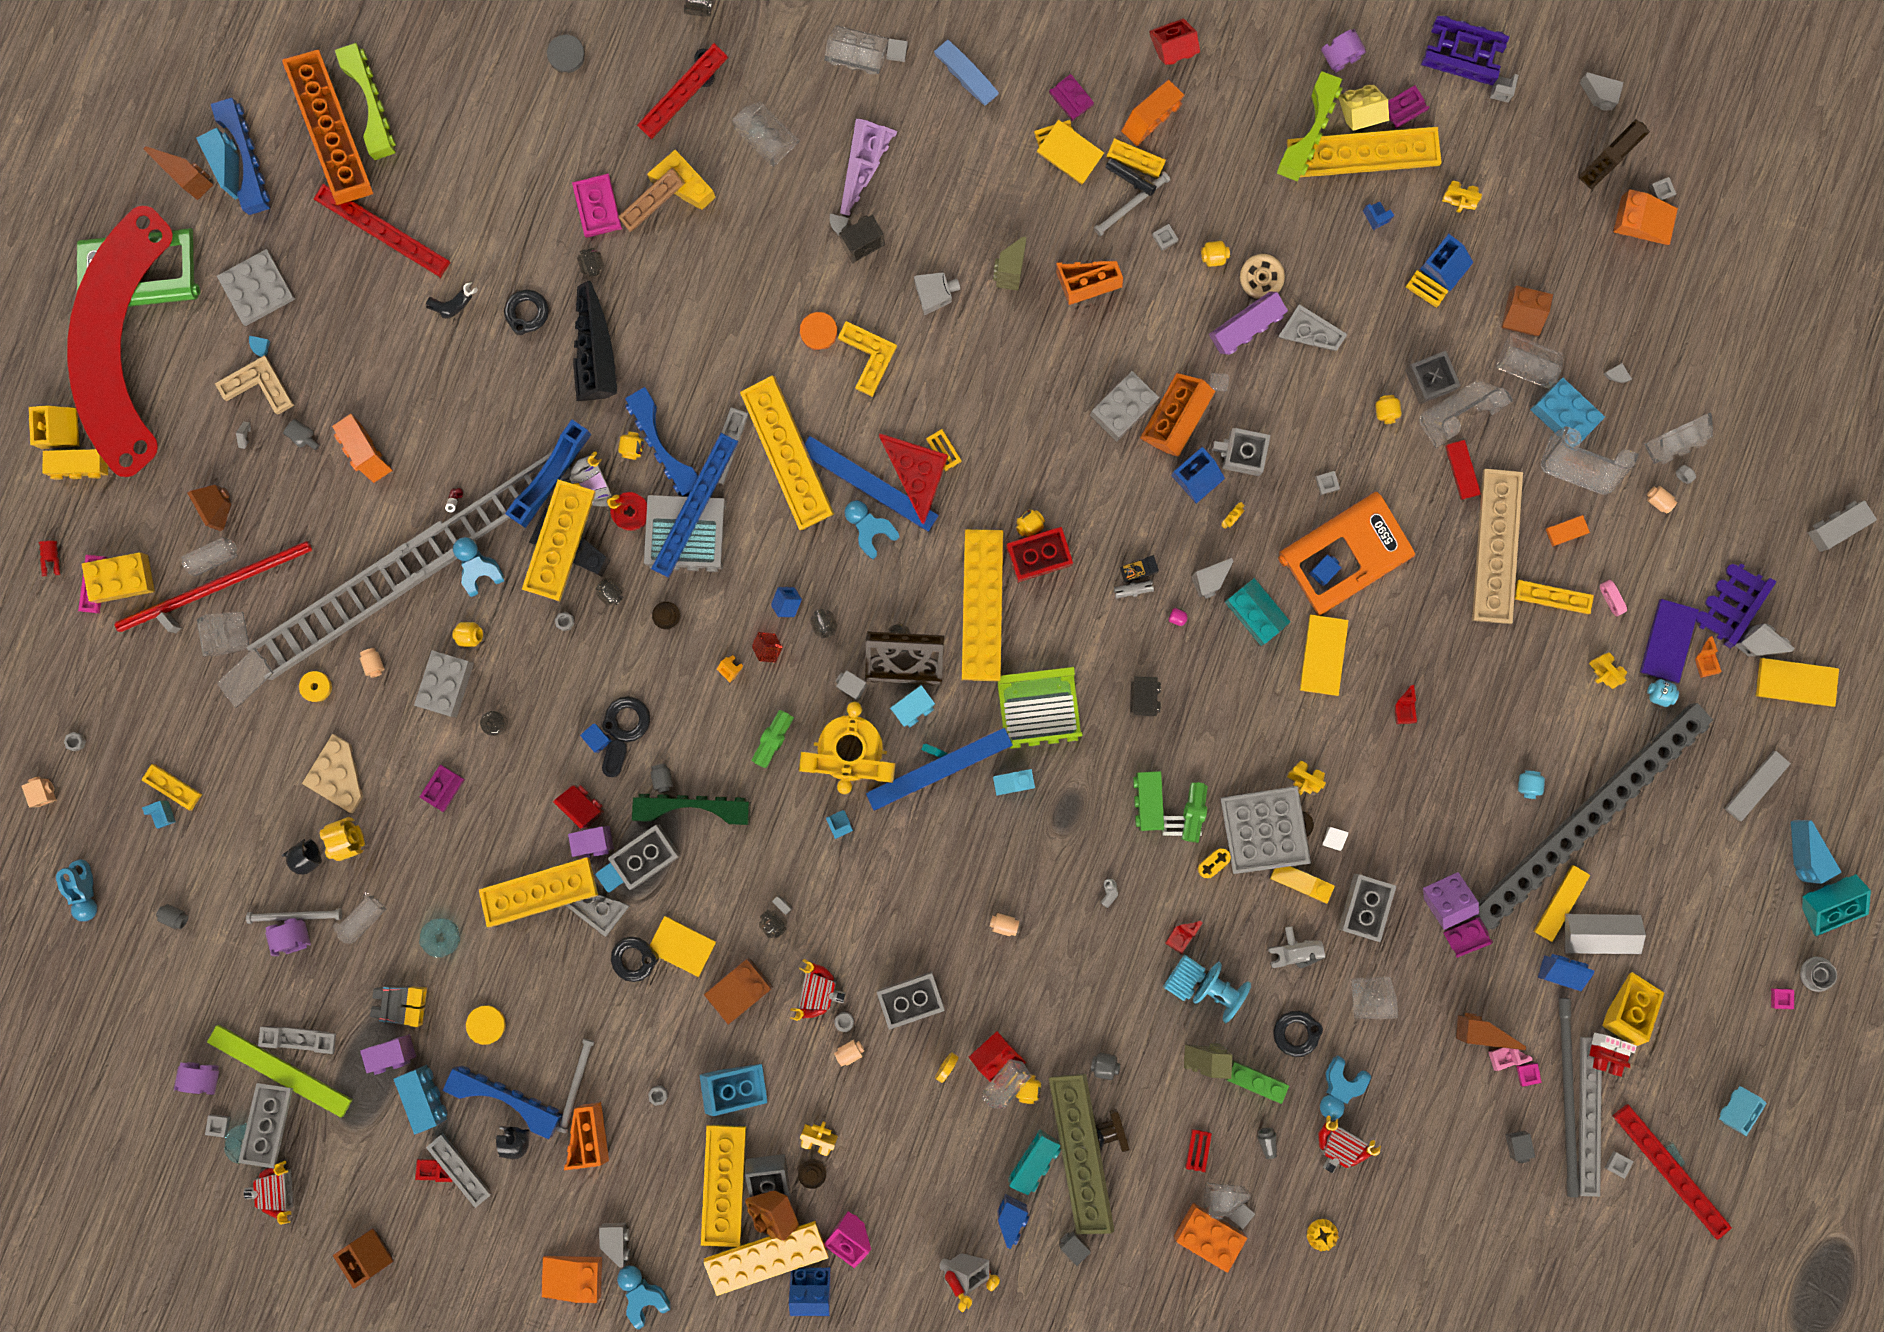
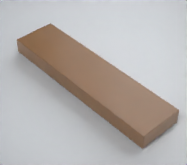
M671 168L618 216L619 219L632 232L685 184L684 180L674 168Z

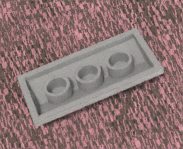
M1565 914V953L1642 954L1646 934L1641 915Z
M256 1083L238 1163L275 1168L293 1088Z

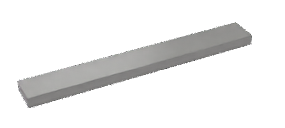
M1580 1037L1579 1195L1600 1197L1602 1071L1593 1068L1594 1057L1589 1056L1593 1037Z

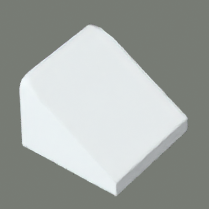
M1327 827L1322 845L1341 851L1348 832Z

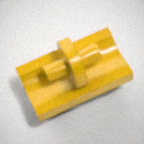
M1452 181L1442 201L1457 206L1456 212L1461 213L1463 208L1475 210L1482 198V194L1479 193V188L1476 186H1469L1466 190L1461 188L1460 182Z
M1608 652L1591 660L1589 664L1598 676L1595 682L1599 684L1603 681L1606 686L1609 685L1611 689H1614L1627 681L1624 678L1627 671L1621 666L1615 668L1611 664L1614 661V657Z
M1299 761L1289 771L1287 777L1294 781V786H1298L1300 795L1304 791L1309 794L1312 791L1318 793L1326 784L1324 782L1325 773L1320 770H1315L1312 775L1307 773L1309 765L1303 761Z
M822 1121L821 1126L805 1124L800 1139H802L801 1147L811 1149L812 1144L820 1146L818 1152L828 1156L830 1151L834 1149L838 1136L831 1134L832 1130L825 1128L826 1122Z

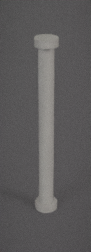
M1162 172L1160 177L1152 184L1159 188L1165 182L1168 183L1170 177L1166 172ZM1143 191L1140 192L1102 224L1096 225L1094 227L1095 232L1101 237L1106 229L1144 200L1148 194Z
M342 909L262 914L247 912L246 922L247 924H252L256 921H280L293 918L297 920L328 918L341 920Z
M584 1038L582 1041L583 1048L560 1126H557V1131L562 1133H568L569 1131L567 1127L590 1048L594 1045V1041Z

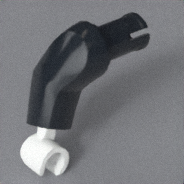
M472 282L466 283L463 290L452 300L445 303L429 297L426 302V308L440 313L444 319H450L465 308L471 300L472 294L476 293L478 288L476 287L471 291L469 287Z

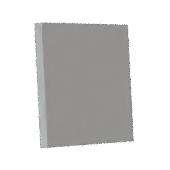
M1298 786L1221 797L1233 874L1311 863Z

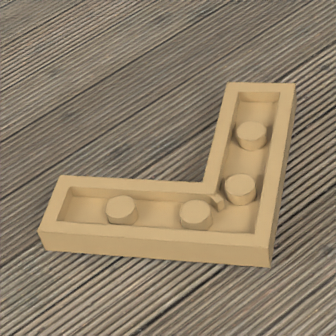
M265 355L215 383L225 401L259 384L277 415L294 406L268 357Z

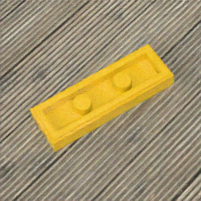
M1115 138L1107 154V158L1114 159L1123 165L1157 179L1166 162L1163 158Z
M151 764L141 779L188 810L194 808L202 795L156 764Z

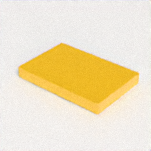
M1060 120L1056 122L1036 151L1081 185H1083L1104 154L1103 151Z
M664 916L650 943V947L661 959L699 977L716 941Z

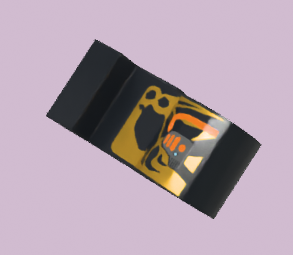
M1154 555L1120 567L1124 582L1138 580L1159 572Z

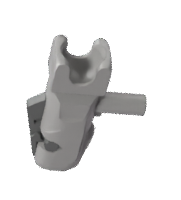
M1293 926L1285 927L1288 945H1279L1267 949L1270 953L1278 954V959L1270 963L1272 968L1294 963L1299 968H1304L1325 958L1322 941L1304 940V942L1298 943V941H1295Z

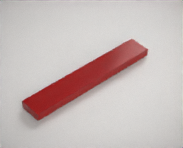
M713 43L637 126L652 140L729 57Z

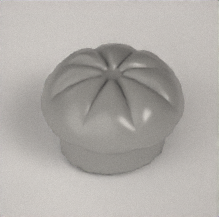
M1812 957L1807 959L1801 966L1800 978L1808 989L1822 992L1835 984L1837 971L1827 959Z

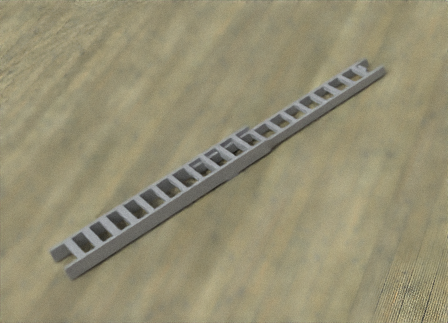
M552 452L449 520L437 522L407 543L397 547L378 562L246 647L248 651L254 652L266 644L276 659L279 667L265 676L266 679H275L456 560L457 557L453 553V548L444 554L434 539V536L445 530L454 544L457 539L449 528L452 524L461 519L471 534L469 538L476 541L508 520L510 517L505 514L506 509L497 495L508 488L516 499L519 494L513 485L523 478L530 485L532 479L529 474L539 467L542 469ZM571 466L566 470L567 474L562 476L560 480L566 482L570 479ZM493 499L503 516L492 523L481 505ZM475 509H477L487 525L477 533L465 517ZM429 541L439 558L429 564L417 548ZM411 551L423 567L413 574L402 560V557ZM394 562H397L407 578L397 585L385 569ZM378 570L381 571L394 591L383 599L369 579V576ZM363 580L377 600V603L368 609L365 608L352 588ZM346 591L349 592L361 611L359 615L352 619L349 618L337 599L338 596ZM329 602H332L345 623L336 630L321 608ZM312 613H315L328 633L327 636L320 640L305 619ZM297 623L312 644L304 651L289 629ZM280 634L284 636L296 655L288 661L273 640Z

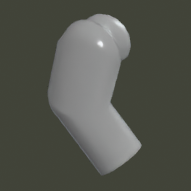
M1106 879L1104 881L1106 896L1100 903L1107 908L1118 896L1117 884L1113 879Z

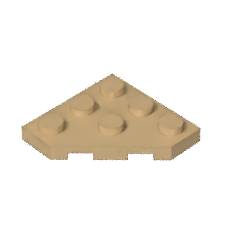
M332 734L302 784L346 811L353 813L363 798V794L358 782L359 776L356 763H354L352 756V746L347 741Z

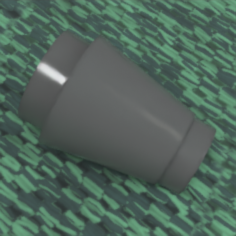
M1273 1128L1259 1130L1257 1138L1265 1158H1276L1277 1139Z

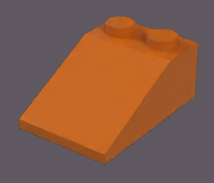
M1629 189L1621 196L1613 232L1670 245L1678 208L1648 193Z
M543 1256L542 1297L575 1303L598 1302L601 1298L602 1257Z

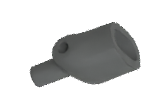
M293 419L283 432L285 436L290 438L300 448L307 444L316 451L320 447V444L312 439L313 430L303 425L297 419Z

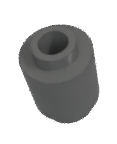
M659 764L652 766L650 774L654 790H658V793L670 791V787L673 784L667 765Z
M169 904L161 906L156 913L158 922L173 929L178 928L181 930L189 918L184 911Z

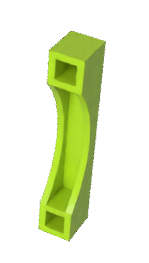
M357 43L336 49L335 53L340 68L362 87L366 96L368 122L363 138L369 155L374 160H378L395 154L394 146H396L394 137L389 134L390 124L388 119L383 116L382 112L385 109L381 100L378 101L377 95L379 91L376 84L372 82L371 77H373L370 66L366 64L365 60H368L365 50L360 49Z
M1321 71L1311 95L1315 110L1314 125L1302 140L1286 149L1277 174L1297 182L1301 175L1305 176L1309 166L1306 162L1308 159L1312 160L1316 150L1313 149L1314 144H1319L1322 133H1320L1321 128H1326L1329 121L1327 115L1328 113L1332 114L1336 105L1333 101L1335 98L1339 99L1343 88L1340 87L1341 78Z

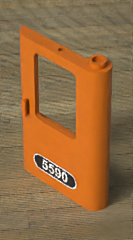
M1374 492L1280 551L1278 560L1283 567L1287 566L1291 570L1315 612L1320 616L1413 558L1415 552L1382 496L1378 492ZM1342 537L1358 561L1360 569L1322 594L1317 595L1301 570L1300 563Z

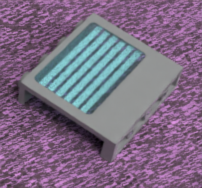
M648 495L644 564L649 566V569L652 568L688 497ZM724 498L709 499L674 570L677 571L680 570V567L687 568V571H699V568H705L707 572H718V569H723L721 556L724 509H726V500Z

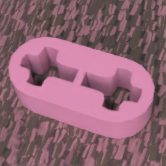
M1608 580L1601 583L1600 590L1612 613L1615 616H1619L1627 612L1625 602L1614 582Z

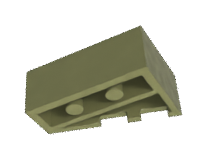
M1210 1043V1046L1185 1045L1184 1068L1192 1069L1194 1072H1197L1199 1069L1200 1074L1211 1078L1231 1079L1232 1054L1224 1046H1221L1220 1043Z

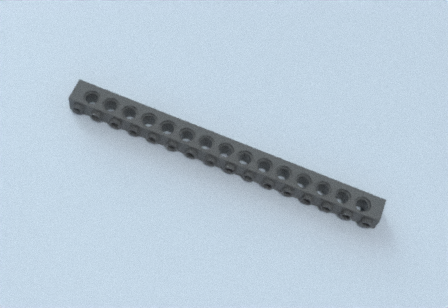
M1698 703L1689 704L1478 901L1479 914L1472 917L1477 918L1480 916L1487 930L1495 929L1500 924L1499 920L1504 916H1509L1514 911L1513 907L1516 904L1524 902L1531 890L1538 889L1542 885L1541 881L1546 876H1552L1560 863L1564 864L1567 862L1574 850L1578 851L1581 849L1588 837L1591 838L1599 831L1598 828L1602 824L1605 825L1613 818L1612 815L1616 811H1621L1627 805L1625 802L1630 798H1635L1641 792L1639 790L1641 787L1650 784L1655 779L1653 776L1656 773L1664 771L1671 759L1678 758L1685 746L1692 745L1699 733L1702 734L1707 731L1713 719ZM1687 722H1690L1692 725L1690 731L1686 727ZM1674 734L1678 737L1677 744L1672 740ZM1660 748L1664 750L1663 757L1658 753ZM1646 761H1649L1650 763L1649 770H1647L1644 766ZM1632 774L1636 775L1635 783H1632L1630 779ZM1619 786L1623 791L1621 796H1618L1616 792ZM1605 799L1609 803L1607 809H1604L1602 805ZM1591 812L1595 816V819L1592 823L1589 821L1588 818ZM1577 825L1581 829V833L1578 836L1574 831ZM1562 839L1567 841V846L1564 849L1560 845ZM1548 852L1553 854V859L1550 862L1546 858ZM1534 865L1539 867V872L1536 875L1532 872ZM1521 878L1525 880L1523 888H1520L1518 885V881ZM1507 891L1511 893L1509 901L1504 899V894ZM1493 904L1497 906L1495 914L1490 912V907Z

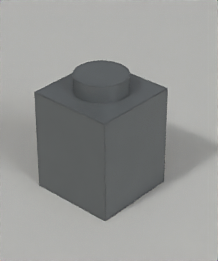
M1519 1131L1505 1134L1510 1158L1518 1161V1163H1526L1530 1161V1158H1535L1530 1133Z
M1074 1231L1070 1234L1066 1233L1060 1239V1249L1076 1266L1091 1253L1090 1248Z

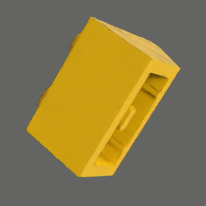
M58 406L29 407L30 445L40 449L79 446L78 412L76 408Z

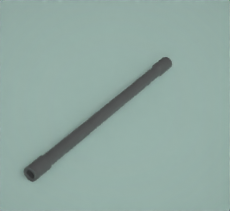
M1558 998L1561 1023L1567 1196L1579 1197L1571 1041V998Z

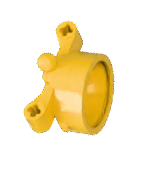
M851 702L847 706V713L849 715L841 716L828 723L822 731L818 743L814 742V746H818V754L801 752L799 771L830 774L835 778L841 779L837 784V790L841 794H848L852 790V783L850 781L865 778L893 783L896 763L881 762L883 754L887 755V751H883L882 738L878 730L869 721L858 717L862 712L861 705L858 702ZM845 735L857 736L863 744L861 756L854 761H845L837 753V743Z

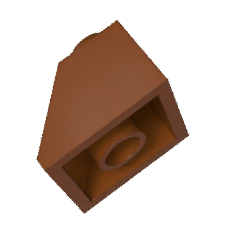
M1515 286L1509 292L1501 328L1539 336L1549 315L1553 294Z

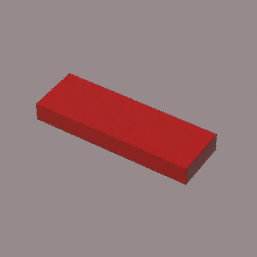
M1465 440L1447 444L1445 448L1460 499L1464 500L1481 495Z

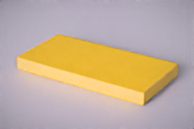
M1309 615L1299 691L1339 696L1349 620Z
M1760 658L1756 697L1835 707L1839 669Z

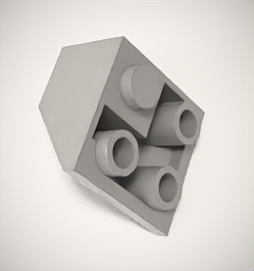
M1765 623L1747 627L1735 645L1748 657L1776 655L1792 652L1795 649L1790 645L1791 642L1787 638L1779 636L1771 625Z

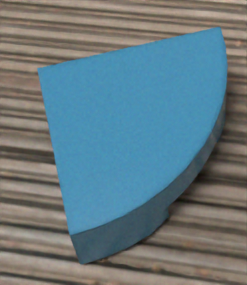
M249 336V344L252 351L260 357L264 355L267 357L270 341L264 338Z

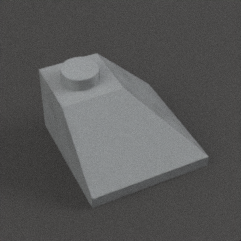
M1232 558L1199 570L1191 576L1199 598L1205 596V599L1216 595L1215 592L1220 589L1233 563Z

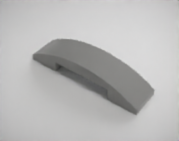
M261 1026L258 1046L292 1048L334 1054L336 1034L311 1029Z

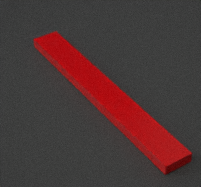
M324 183L313 198L319 204L440 278L451 263L446 258L355 202L349 201L336 205L330 187Z
M1628 1104L1612 1115L1716 1240L1732 1229L1730 1224Z

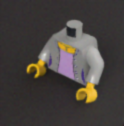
M593 452L590 456L578 460L569 476L571 483L596 491L592 506H609L612 509L619 507L621 503L618 504L614 501L619 498V495H611L608 484L598 465L602 459L596 460L594 458L597 452Z

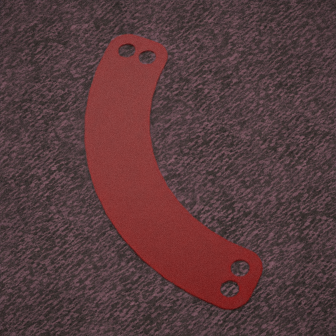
M138 206L132 209L114 227L98 248L77 290L67 338V364L76 410L88 437L99 455L110 469L121 477H131L137 474L156 456L158 451L156 438L141 420L128 394L121 362V337L128 305L143 275L153 262L170 246L173 239L170 226L149 206ZM141 216H147L150 220V224L146 229H139L137 227V219ZM155 229L160 230L162 233V239L157 243L149 240V233ZM142 440L146 442L147 450L145 453L137 454L134 451V444L137 441ZM129 453L133 457V462L128 467L121 466L119 462L121 455Z

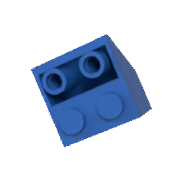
M1448 234L1420 270L1450 292L1474 262L1465 246Z
M1203 447L1179 466L1171 475L1196 504L1225 479L1216 461Z
M1551 954V957L1544 955L1538 978L1582 991L1594 975L1595 970L1588 969V964Z
M1005 1194L997 1210V1217L1006 1246L1011 1249L1013 1244L1017 1245L1021 1236L1019 1234L1022 1226H1026L1030 1216H1028L1027 1204Z
M798 1268L791 1271L789 1292L790 1316H829L830 1268Z

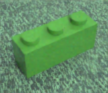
M1161 772L1136 773V777H1133V787L1137 788V796H1134V806L1138 808V815H1135V825L1139 827V831L1164 830Z
M1232 1060L1231 1079H1226L1231 1083L1282 1104L1289 1085L1285 1082Z

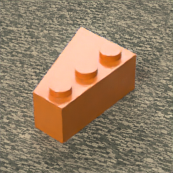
M1168 79L1132 110L1121 132L1138 146L1161 122H1165L1172 112H1176L1182 106L1181 100L1184 94Z
M1099 261L1087 264H1080V262H1074V264L1056 263V273L1069 305L1122 288L1123 276L1117 261Z
M601 1102L583 1104L575 1108L570 1131L571 1139L567 1148V1162L564 1170L601 1166L609 1161Z

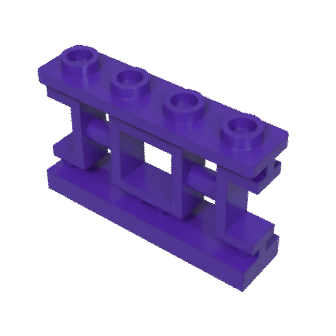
M1437 16L1431 29L1432 33L1439 34L1437 46H1427L1421 65L1493 86L1499 77V70L1501 68L1500 65L1492 63L1495 51L1503 53L1510 36L1500 31L1493 32L1487 30L1483 26L1469 25L1465 21H1455L1448 16ZM1446 31L1456 34L1454 41L1444 39ZM1459 40L1476 45L1472 57L1456 53ZM1482 41L1492 44L1490 51L1480 49ZM1442 46L1451 49L1449 57L1439 54ZM1478 57L1487 59L1485 67L1476 65Z

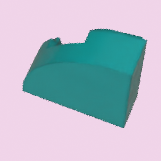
M926 743L923 744L921 749L939 758L947 755V752Z

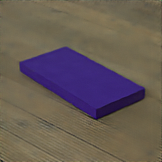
M1659 599L1640 673L1674 683L1680 682L1698 609Z

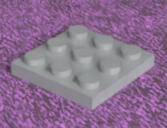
M267 249L217 276L244 326L295 300L270 251Z

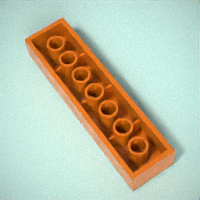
M319 49L283 59L284 68L336 205L372 195L373 191Z

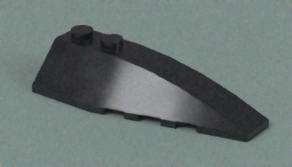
M586 281L577 286L576 311L579 312V317L575 321V329L578 330V340H574V348H577V358H573L576 401L606 399L617 394L616 367L606 319L592 282Z

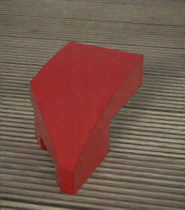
M1411 685L1394 705L1396 724H1413L1417 722L1414 685Z
M1198 921L1176 926L1165 944L1182 954L1203 922Z
M417 1159L415 1180L452 1182V1179L436 1159Z

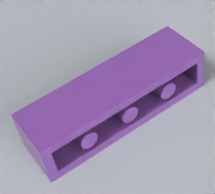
M1270 291L1209 333V336L1219 353L1229 355L1234 353L1240 344H1246L1253 339L1252 336L1257 332L1262 333L1268 329L1270 323L1281 320L1284 317L1283 314L1288 312L1279 294Z

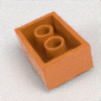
M1192 1203L1174 1235V1239L1178 1244L1227 1273L1247 1240L1243 1232L1195 1203Z

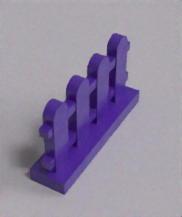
M1731 564L1726 568V574L1731 577L1728 582L1720 580L1716 583L1715 588L1721 594L1719 597L1709 596L1705 600V604L1711 609L1708 613L1704 611L1698 612L1696 622L1700 624V629L1703 630L1706 627L1718 634L1717 639H1726L1723 645L1728 648H1732L1737 644L1777 582L1771 578L1766 581L1761 580L1763 576L1760 574L1754 576L1743 569L1745 567L1743 564L1739 566ZM1737 580L1749 588L1744 592L1733 584ZM1753 591L1757 592L1755 597L1751 596ZM1725 596L1739 603L1735 608L1724 602ZM1743 606L1747 608L1744 613L1741 612ZM1715 611L1728 618L1727 622L1723 623L1714 618L1713 614ZM1733 622L1736 623L1734 629L1730 627Z

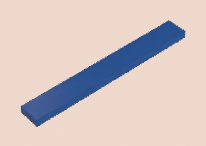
M720 433L651 568L652 570L668 578L670 577L739 443L737 440Z
M811 436L805 442V447L812 461L927 532L930 531L939 515L930 510L925 525L922 524L907 495Z
M1002 728L893 780V783L888 782L871 790L866 795L873 811L1007 749L1013 746L1006 729Z

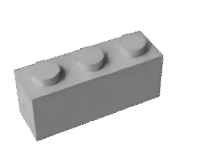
M1855 500L1844 506L1846 508L1844 511L1840 512L1838 510L1829 515L1830 519L1826 522L1821 520L1813 525L1814 529L1807 533L1820 552L1832 548L1877 520L1865 500L1858 503Z

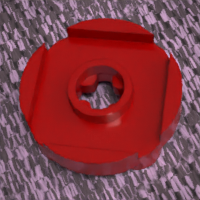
M633 492L620 494L615 502L621 503V505L615 509H610L612 520L618 527L626 531H635L645 526L647 518V502L645 499ZM628 507H632L635 510V513L630 517L628 514H625Z

